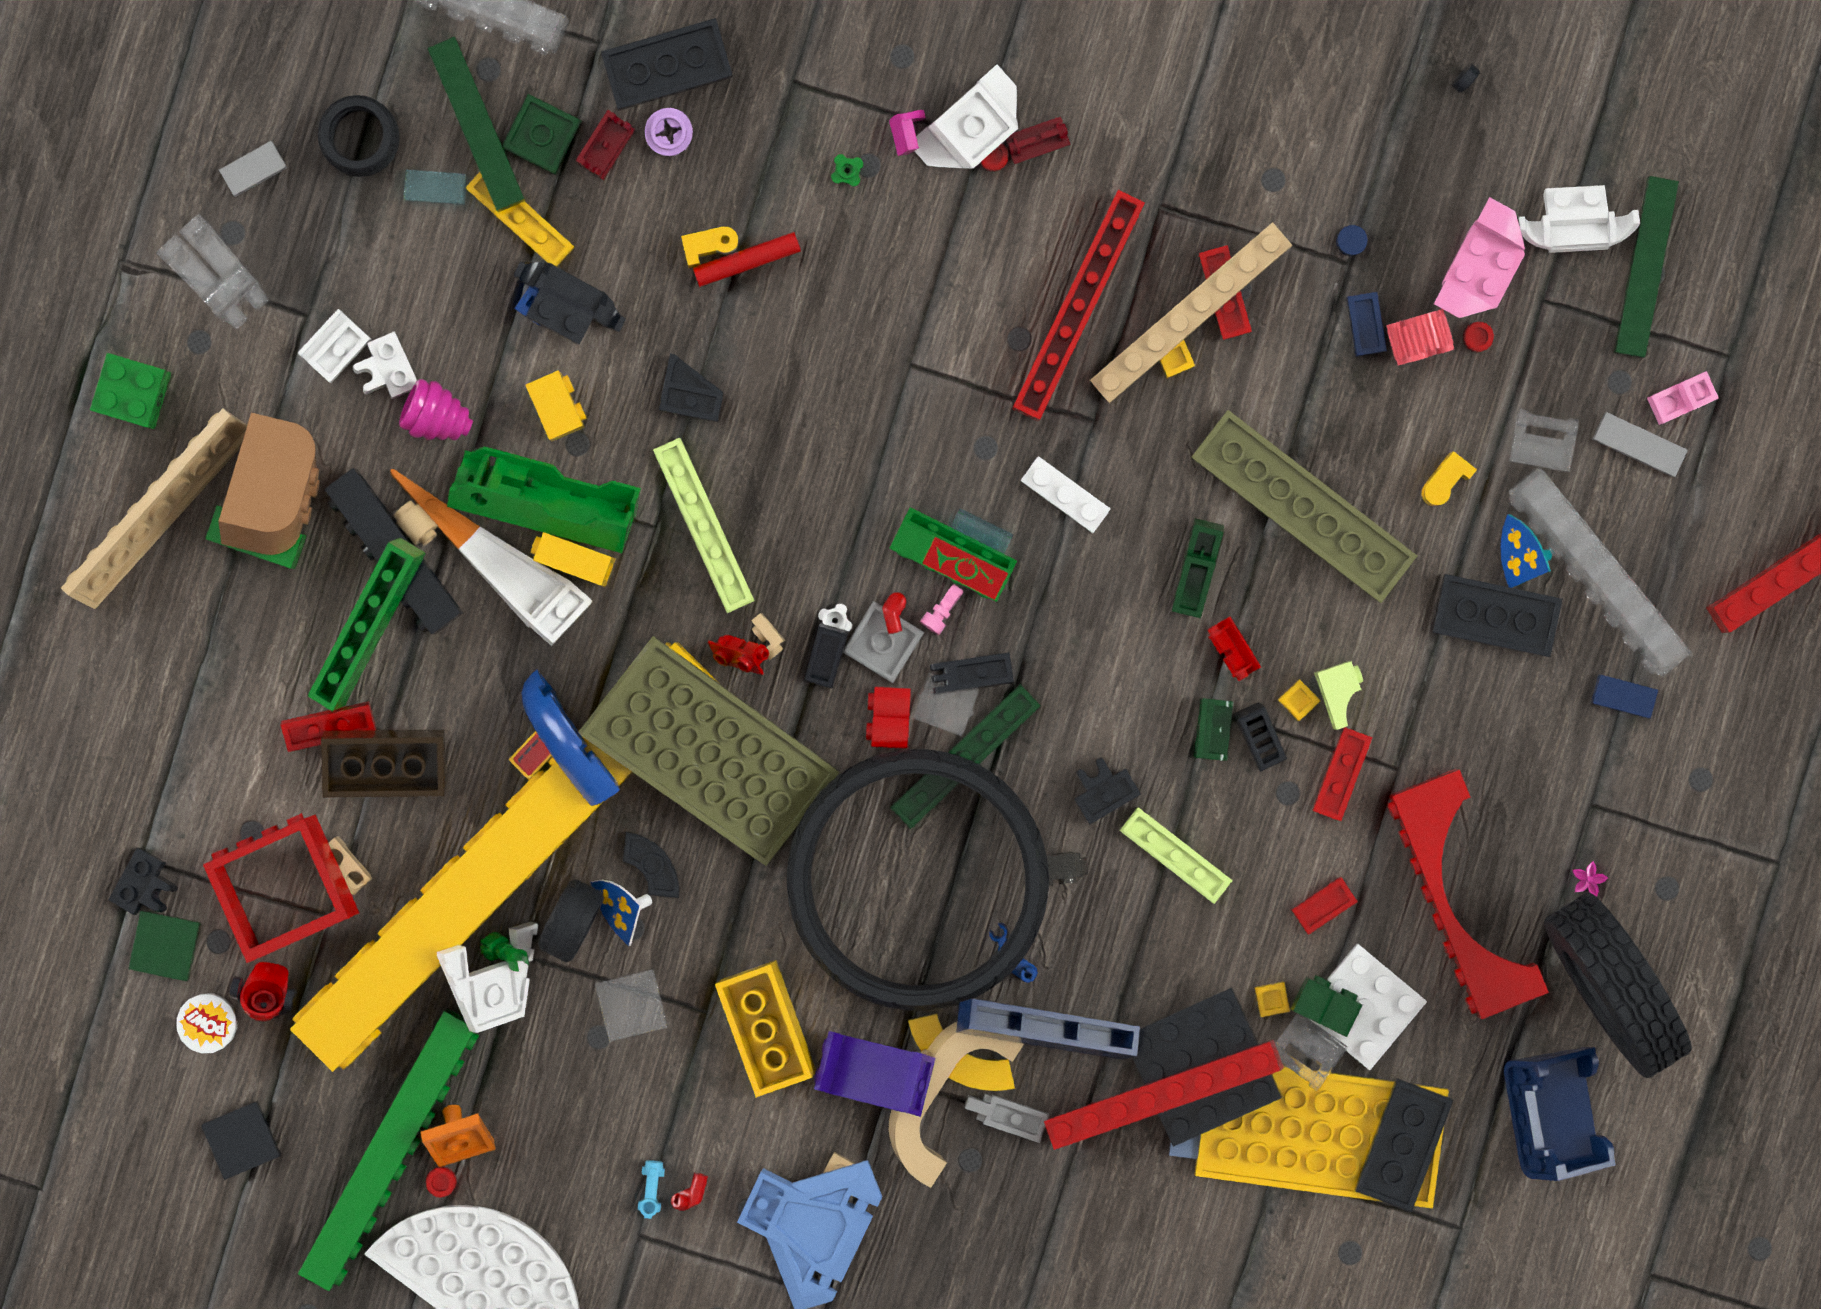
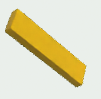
M480 172L465 187L547 263H552L557 267L575 248L525 201L498 213Z

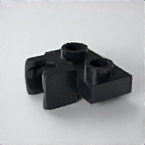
M1102 757L1096 759L1099 769L1096 777H1088L1082 769L1076 771L1077 776L1087 791L1074 798L1089 825L1141 795L1126 768L1112 775Z
M137 848L108 900L133 915L138 914L142 905L162 913L167 910V906L160 901V892L162 890L176 892L178 887L171 881L159 876L166 862L142 848Z

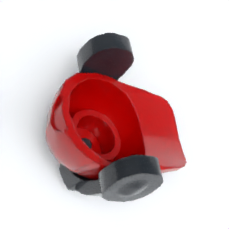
M259 962L253 968L245 984L242 977L234 976L230 988V998L236 999L251 1019L265 1022L273 1018H279L280 1015H284L288 1011L292 1012L296 1003L297 990L289 988L287 991L289 973L286 967L270 962Z

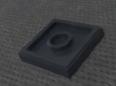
M258 1101L201 1125L224 1180L281 1156Z

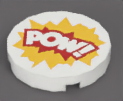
M214 993L197 995L190 998L180 1008L177 1016V1032L181 1041L189 1049L199 1053H214L225 1048L233 1040L237 1030L236 1012L224 997Z

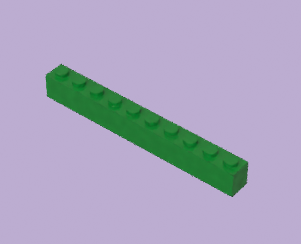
M447 1008L441 1015L298 1272V1275L327 1291H330L334 1285L340 1287L348 1273V1270L344 1269L349 1258L355 1260L363 1244L359 1243L364 1232L369 1234L378 1219L373 1216L377 1207L384 1208L392 1194L388 1190L393 1180L399 1181L407 1167L402 1164L406 1155L410 1154L413 1156L421 1142L417 1138L421 1128L428 1129L436 1115L432 1112L437 1101L443 1102L450 1090V1087L446 1085L450 1076L457 1077L465 1061L460 1059L465 1049L471 1051L480 1036L475 1032L469 1031L464 1018Z

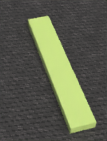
M681 438L653 449L726 612H732L754 602L755 600Z

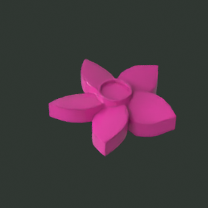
M1594 861L1587 866L1586 872L1581 869L1572 870L1575 877L1581 880L1576 884L1575 892H1583L1588 889L1589 893L1597 897L1599 893L1597 884L1603 883L1608 879L1603 874H1596Z

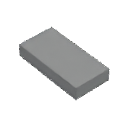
M269 141L219 169L233 196L237 197L287 169V166L274 143Z

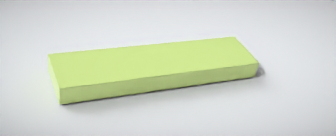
M1138 807L1119 830L1214 904L1233 881Z

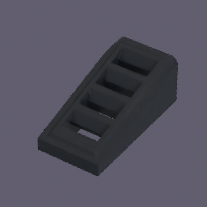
M1258 702L1233 714L1260 772L1287 759L1263 704ZM1260 716V719L1246 724V722ZM1262 726L1265 727L1266 730L1251 736L1250 732ZM1270 737L1271 741L1256 747L1255 743ZM1275 748V753L1261 759L1260 754Z

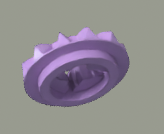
M660 109L654 112L647 120L645 126L646 141L653 151L662 156H676L686 150L692 140L691 122L683 112L677 109ZM665 120H667L672 129L682 128V130L673 134V144L668 141L666 136L656 137V135L665 131Z

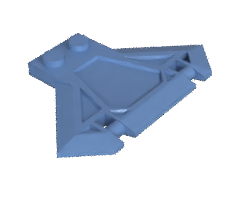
M868 1160L793 1183L763 1168L737 1223L767 1238L794 1309H807L833 1301L837 1291L830 1287L833 1279L842 1282L873 1218V1215L866 1212L869 1204L878 1207L882 1194ZM851 1195L858 1198L855 1205L848 1202ZM815 1271L822 1274L820 1280L813 1277Z

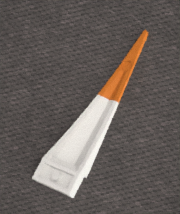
M395 469L390 470L392 477L438 525V528L528 628L531 627L551 646L591 605L592 600L570 580L533 561L529 556L502 541L459 512L447 507L445 503Z

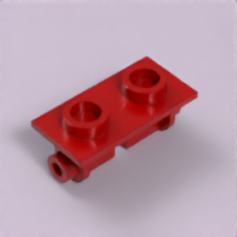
M1230 616L1207 630L1210 634L1208 639H1211L1219 654H1225L1226 658L1223 660L1232 673L1231 676L1233 678L1236 677L1240 681L1250 673L1261 668V665Z
M731 635L721 636L717 643L707 642L713 652V658L720 665L739 668L746 673L764 674L760 664L769 657V650L765 645L751 641L746 643L744 639Z

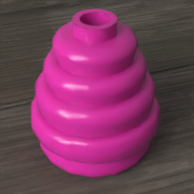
M420 379L416 381L406 399L399 425L403 430H409V434L414 438L422 436L427 440H432L435 437L439 440L450 438L454 441L461 435H468L473 420L468 418V408L462 407L459 399L452 398V393L447 389H442L440 383L436 381L428 383L426 380Z

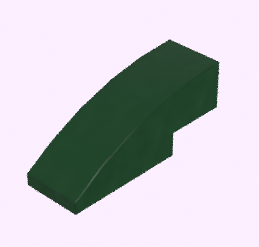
M1197 518L1194 519L1172 612L1201 619L1216 566V558L1224 533V525Z

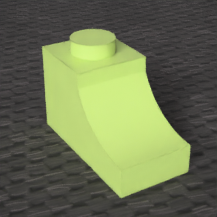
M1347 661L1314 673L1332 727L1335 730L1348 726L1346 718L1348 702L1356 691L1361 690L1359 683L1363 682L1358 665L1353 666L1352 661Z

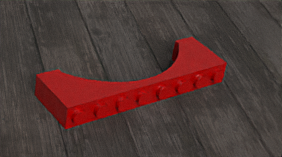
M1450 770L1390 794L1391 802L1387 804L1393 820L1398 819L1402 830L1398 831L1399 837L1405 848L1410 847L1414 857L1409 859L1411 867L1416 876L1421 875L1424 886L1420 887L1427 904L1432 902L1436 912L1432 914L1433 922L1438 931L1443 930L1447 941L1443 942V947L1448 958H1454L1458 969L1454 970V974L1460 987L1465 985L1469 997L1465 998V1002L1471 1015L1476 1013L1477 1017L1484 1019L1549 993L1537 964L1533 962L1527 965L1519 964L1501 958L1486 950L1462 928L1448 904L1442 880L1444 843L1457 810L1464 800L1471 798L1460 770Z

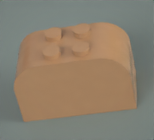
M255 413L250 414L219 518L221 544L261 554L275 555L287 551L297 542L303 524H309L312 507H310L311 497L316 498L320 485V480H317L319 468L316 466L315 443L311 434L304 427L289 421Z

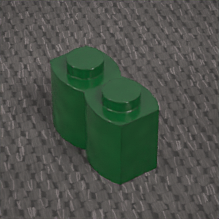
M1315 975L1314 979L1306 977L1290 1009L1347 1037L1363 1004L1356 1001L1358 995L1344 988L1339 993L1329 988L1332 982L1318 975Z

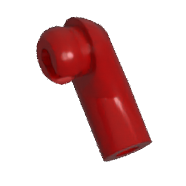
M695 1172L690 1188L672 1196L671 1205L673 1208L679 1211H686L700 1204L703 1199L708 1176Z

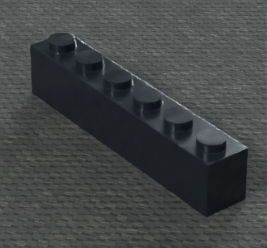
M352 468L324 489L329 495L325 500L335 513L339 510L347 519L343 522L344 526L353 537L358 534L364 542L361 548L371 561L374 559L379 561L390 541L402 538L412 544L358 469ZM423 558L401 599V603L406 609L412 607L418 615L414 620L424 633L429 631L435 635L464 614V612Z

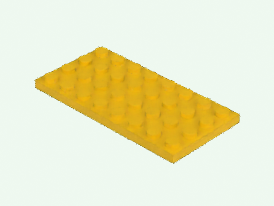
M1283 1066L1284 1068L1281 1071L1273 1073L1283 1098L1200 1135L1195 1176L1380 1201L1356 1192L1354 1189L1395 1081ZM1415 1084L1448 1097L1449 1089ZM1443 1130L1414 1206L1433 1209Z

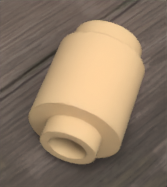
M409 501L394 514L397 520L396 524L414 545L422 543L425 546L436 537L437 533L435 530L438 525L419 504L415 505L412 501Z

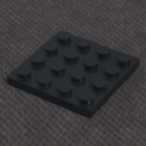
M1231 987L1141 1028L1139 1031L1137 1056L1132 1058L1144 1084H1148L1259 1044L1234 989ZM1273 1074L1161 1112L1158 1115L1174 1147L1283 1098Z

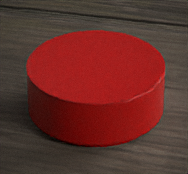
M1001 143L980 162L981 166L990 172L1003 169L1009 157L1006 146Z
M1474 322L1467 326L1463 332V343L1472 352L1487 350L1494 340L1492 328L1484 322Z
M445 1166L432 1169L426 1177V1188L435 1197L448 1196L453 1192L457 1184L455 1173Z

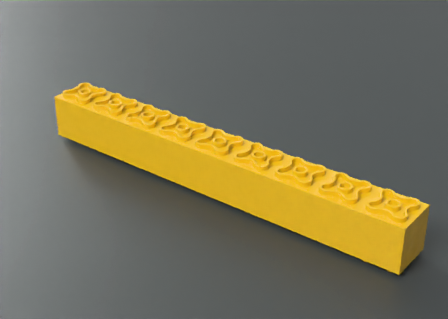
M675 642L673 645L666 643L668 647L717 681L679 642ZM582 737L587 743V747L584 748L585 751L588 753L592 750L617 780L619 786L633 773ZM553 757L548 761L551 767L546 772L543 770L538 771L505 804L509 809L503 815L500 812L495 814L464 845L463 849L466 853L462 857L457 855L450 859L420 890L424 895L419 900L416 897L413 900L411 899L377 933L381 938L377 942L374 940L370 943L368 942L335 975L338 981L334 985L331 982L325 985L292 1018L295 1024L290 1030L332 1072L339 1067L344 1070L381 1034L378 1028L441 966L437 958V952L457 945L461 946L602 804L589 805Z

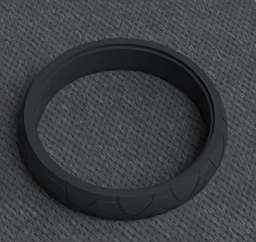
M906 749L879 754L857 763L838 775L820 791L802 817L793 837L787 867V893L792 918L802 942L816 963L829 977L856 996L881 1006L908 1011H928L956 1006L960 1002L982 995L1004 980L1022 961L1035 941L1046 911L1049 891V870L1044 843L1033 817L1018 795L1003 780L978 763L955 754L929 749ZM917 773L942 776L960 782L981 794L1002 814L1009 824L1020 847L1024 862V903L1015 928L1007 941L996 954L976 970L965 976L940 984L906 985L894 983L874 976L855 965L835 946L826 933L816 911L812 894L811 869L813 855L820 834L830 816L845 799L857 790L880 779L901 774Z

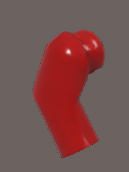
M900 592L892 593L882 607L888 635L903 631L899 616L907 602L906 597Z

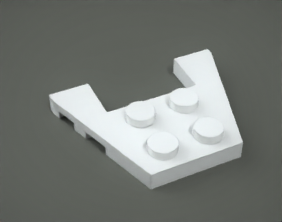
M527 922L509 928L510 944L514 948L525 950L529 961L533 960L534 949H531L533 934L537 935L538 929L537 923ZM457 945L437 952V958L469 1031L478 1033L524 1017L530 978H526L528 965L523 961H517L519 972L510 970L508 963L503 961L469 973L466 947Z

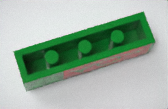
M911 507L889 548L897 552L899 556L911 559L923 565L927 570L937 572L949 578L953 583L963 585L977 592L981 597L995 602L998 601L1017 563V560Z

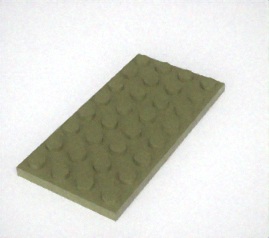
M652 636L579 730V734L765 866H767L799 825L806 810L816 796L839 773L834 766L655 636Z

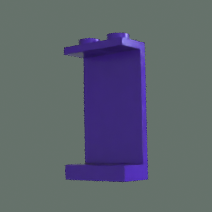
M832 1031L828 1032V1036L822 1045L823 1055L820 1067L815 1072L814 1090L921 1117L935 1057L845 1036Z

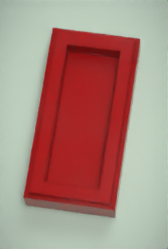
M1338 877L1292 908L1291 911L1307 935H1309L1358 901L1342 877Z

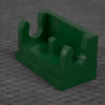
M1200 698L1195 758L1227 761L1234 701Z

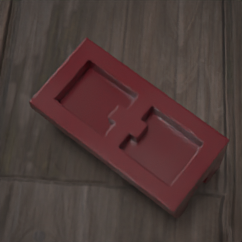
M607 110L577 157L576 162L604 180L635 132V129L627 121L624 122L616 114Z

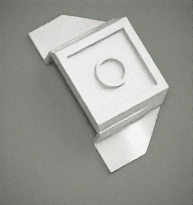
M998 65L994 66L964 96L916 136L919 149L914 152L927 166L973 169L1018 129L1016 119V85Z

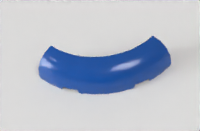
M538 670L534 671L525 681L521 692L523 708L538 736L575 788L589 805H598L620 790L618 782L592 750L588 753L585 751L584 748L587 747V743L563 710L556 691Z

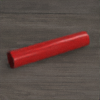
M795 232L695 266L693 270L699 287L799 253L801 249Z

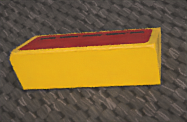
M535 731L511 756L509 761L530 780L552 758V755Z

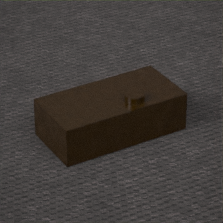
M445 729L323 732L321 737L323 798L444 796L446 790Z

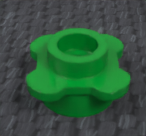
M843 154L837 155L834 159L836 167L835 172L831 175L832 181L836 184L842 182L850 184L852 187L858 186L860 183L859 172L863 168L862 159L859 157L854 159L846 158ZM845 168H849L850 172L845 173Z

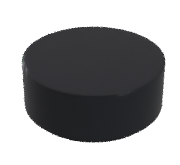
M1471 63L1456 77L1451 86L1459 93H1462L1479 76L1480 70Z

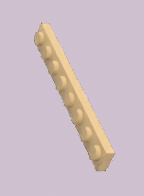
M1272 222L1090 380L1092 384L1111 403L1291 248L1292 244Z

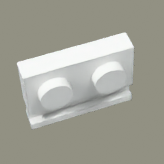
M338 309L302 347L298 354L328 382L332 383L372 339Z

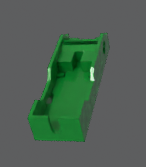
M484 446L472 452L465 450L461 466L458 467L455 481L449 490L447 507L623 553L636 516L641 488L616 481H609L598 486L564 477L552 464ZM490 456L496 457L494 466L490 465Z

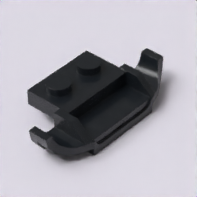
M520 262L514 273L516 279L537 291L525 317L577 345L581 343L591 321L610 330L620 332L626 320L604 291L598 290L552 263Z

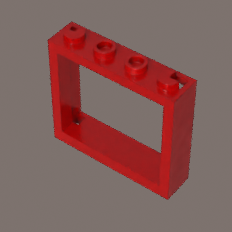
M302 813L286 820L288 826L279 829L277 824L261 831L262 838L254 841L253 836L241 840L236 843L238 849L229 852L228 848H224L211 854L213 860L203 864L246 963L360 913L316 814L304 818ZM300 831L336 911L259 945L224 865Z

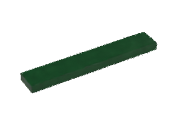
M454 36L427 48L497 212L499 213L526 201L456 37Z
M1654 176L1647 177L1640 224L1637 230L1614 353L1639 358L1646 357L1679 181Z
M1021 684L1018 685L948 753L980 764L1041 705ZM925 774L890 808L911 829L960 782L942 776Z

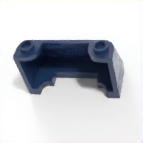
M1582 1047L1520 1058L1505 1064L1504 1077L1519 1162L1523 1173L1528 1178L1560 1181L1616 1165L1613 1144L1605 1136L1596 1135L1586 1078L1597 1073L1599 1060L1595 1047Z

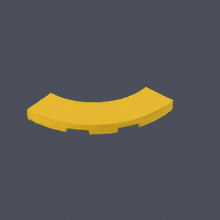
M937 1013L908 1020L911 1033L921 1052L925 1049L928 1050L934 1039L943 1031ZM967 1053L959 1060L948 1077L960 1084L980 1090L1002 1091L1015 1089L1009 1059L990 1060Z

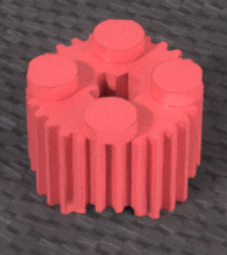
M1443 309L1386 325L1393 354L1398 365L1454 350L1452 335Z

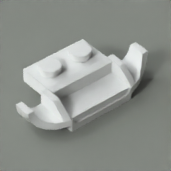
M1605 185L1545 189L1543 196L1546 215L1542 216L1541 221H1528L1525 219V216L1519 217L1520 230L1524 239L1536 247L1547 249L1549 253L1608 250L1610 246L1620 243L1630 236L1640 224L1638 210H1632L1628 215L1615 217L1614 211L1608 212Z

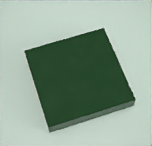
M528 94L502 147L504 150L556 175L582 124V120Z
M141 910L128 969L189 981L201 922Z

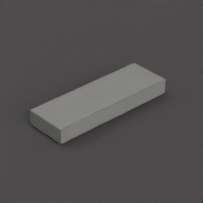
M1608 412L1604 413L1592 439L1671 477H1676L1688 451Z

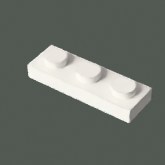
M1039 456L1021 479L1022 483L1091 533H1094L1110 511L1108 506Z

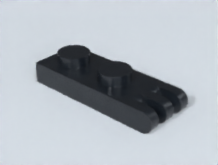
M1009 652L930 664V671H943V674L931 677L932 683L944 682L945 686L933 688L934 695L1014 683Z

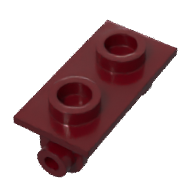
M1061 116L1012 133L1006 139L1014 165L1071 145L1067 136L1066 125L1063 123Z

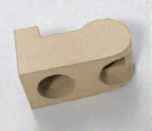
M337 836L329 842V845L351 894L355 895L372 877L346 847L344 841Z

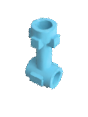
M646 1160L645 1166H642V1174L647 1175L645 1196L642 1201L638 1202V1210L644 1215V1218L651 1219L656 1212L661 1210V1203L656 1199L659 1177H664L665 1168H663V1162Z

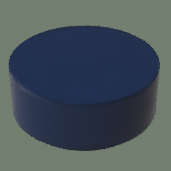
M1349 225L1338 233L1336 245L1342 254L1356 256L1366 248L1367 235L1361 227Z

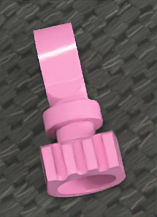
M953 584L940 604H936L933 607L934 613L926 612L920 623L939 636L946 626L942 620L944 618L948 619L950 616L949 611L962 596L963 590Z

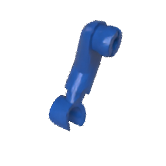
M998 923L1000 928L1004 930L1002 936H995L991 929L989 931L990 938L999 945L998 951L1007 941L1008 929L1004 923ZM1023 958L1011 973L1024 982L1030 983L1037 976V968Z

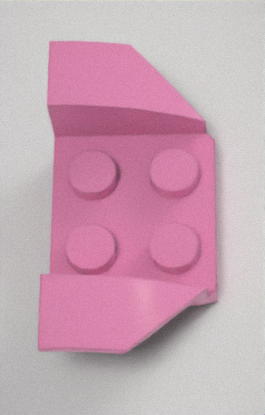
M1489 197L1479 218L1470 227L1442 281L1443 287L1434 305L1458 318L1498 307L1525 255L1523 238L1514 210Z

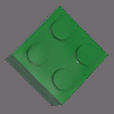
M107 353L90 411L155 430L172 372Z

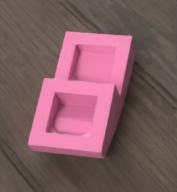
M1707 371L1647 398L1659 425L1719 399Z

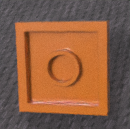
M449 1105L442 1110L445 1124L420 1132L423 1144L438 1167L496 1149L494 1139L478 1113L462 1118L460 1106Z

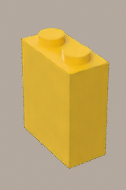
M543 532L542 537L536 536L531 549V553L535 555L533 561L605 587L616 558Z

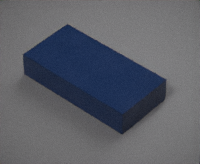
M1377 292L1346 297L1356 356L1386 352Z
M1598 674L1591 703L1651 719L1658 690Z

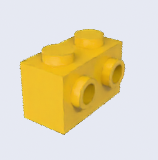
M558 370L526 384V388L550 441H555L585 428L582 420L587 419L580 402L575 404L570 393L575 390L568 375L562 376Z

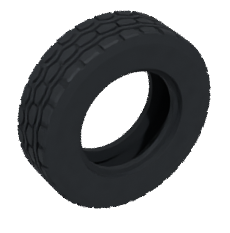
M1585 893L1545 918L1544 925L1549 939L1577 990L1604 1031L1639 1074L1645 1078H1651L1658 1072L1660 1073L1673 1065L1676 1061L1681 1060L1682 1057L1690 1054L1692 1044L1689 1035L1667 992L1628 933L1594 894Z

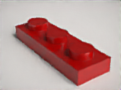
M1228 245L1199 253L1206 279L1231 259ZM1240 291L1215 312L1223 340L1252 332Z
M369 701L341 707L333 712L327 710L283 720L280 724L288 752L321 745V737L324 731L377 729Z
M1346 727L1342 729L1312 811L1342 821L1373 737Z

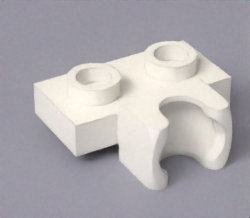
M395 331L367 343L372 357L358 362L352 367L355 374L368 372L373 378L363 386V393L369 394L386 386L391 399L410 392L417 379Z

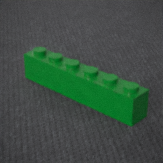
M402 538L388 542L307 695L308 697L332 712L346 705L426 554L424 551Z

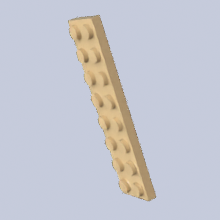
M223 408L219 413L214 414L203 431L190 440L185 451L178 458L170 462L167 471L148 487L147 493L139 502L133 504L128 509L127 515L121 522L109 530L103 542L89 552L85 562L67 577L66 583L61 589L68 596L96 609L241 448L247 424Z

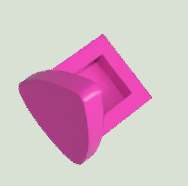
M924 110L897 114L889 120L898 156L908 155L919 149L913 122L926 119Z

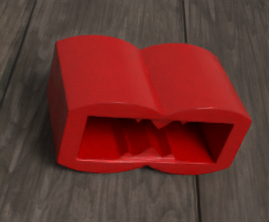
M875 687L874 693H868V710L873 711V723L867 722L866 740L872 741L871 747L908 749L911 689Z

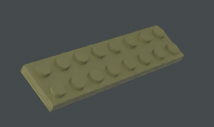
M1229 410L1224 413L1191 456V459L1378 603L1383 602L1417 558L1415 553Z

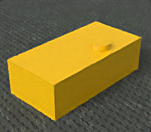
M776 960L721 979L715 984L756 1097L805 1081L815 1075L816 1068Z

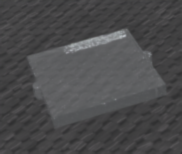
M929 673L924 690L918 695L920 701L913 719L963 736L969 716L974 714L972 708L979 690L972 689L934 695L933 688L945 686L944 682L932 683L931 677L936 674Z

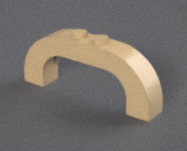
M957 1022L945 1028L934 1039L928 1050L925 1049L921 1052L936 1058L921 1117L891 1109L889 1118V1137L892 1148L900 1162L913 1177L931 1188L947 1164L940 1154L922 1143L920 1123L925 1112L959 1060L971 1051L989 1049L1013 1062L1024 1045L1023 1043L956 1033Z

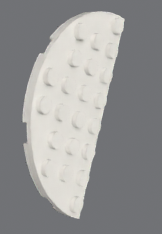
M452 1205L414 1214L387 1230L365 1253L367 1257L436 1309H580L572 1278L564 1262L553 1247L527 1224L494 1209L471 1205Z

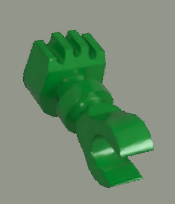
M492 932L481 940L483 944L480 946L481 954L489 961L500 958L508 963L510 970L519 972L517 961H523L529 965L527 952L523 949L514 948L509 944L508 939L499 932Z

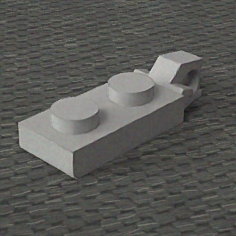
M984 1094L983 1100L968 1095L964 1104L965 1109L978 1113L976 1120L982 1121L984 1125L1040 1143L1045 1129L1044 1121L1049 1117V1113L993 1094L992 1096Z

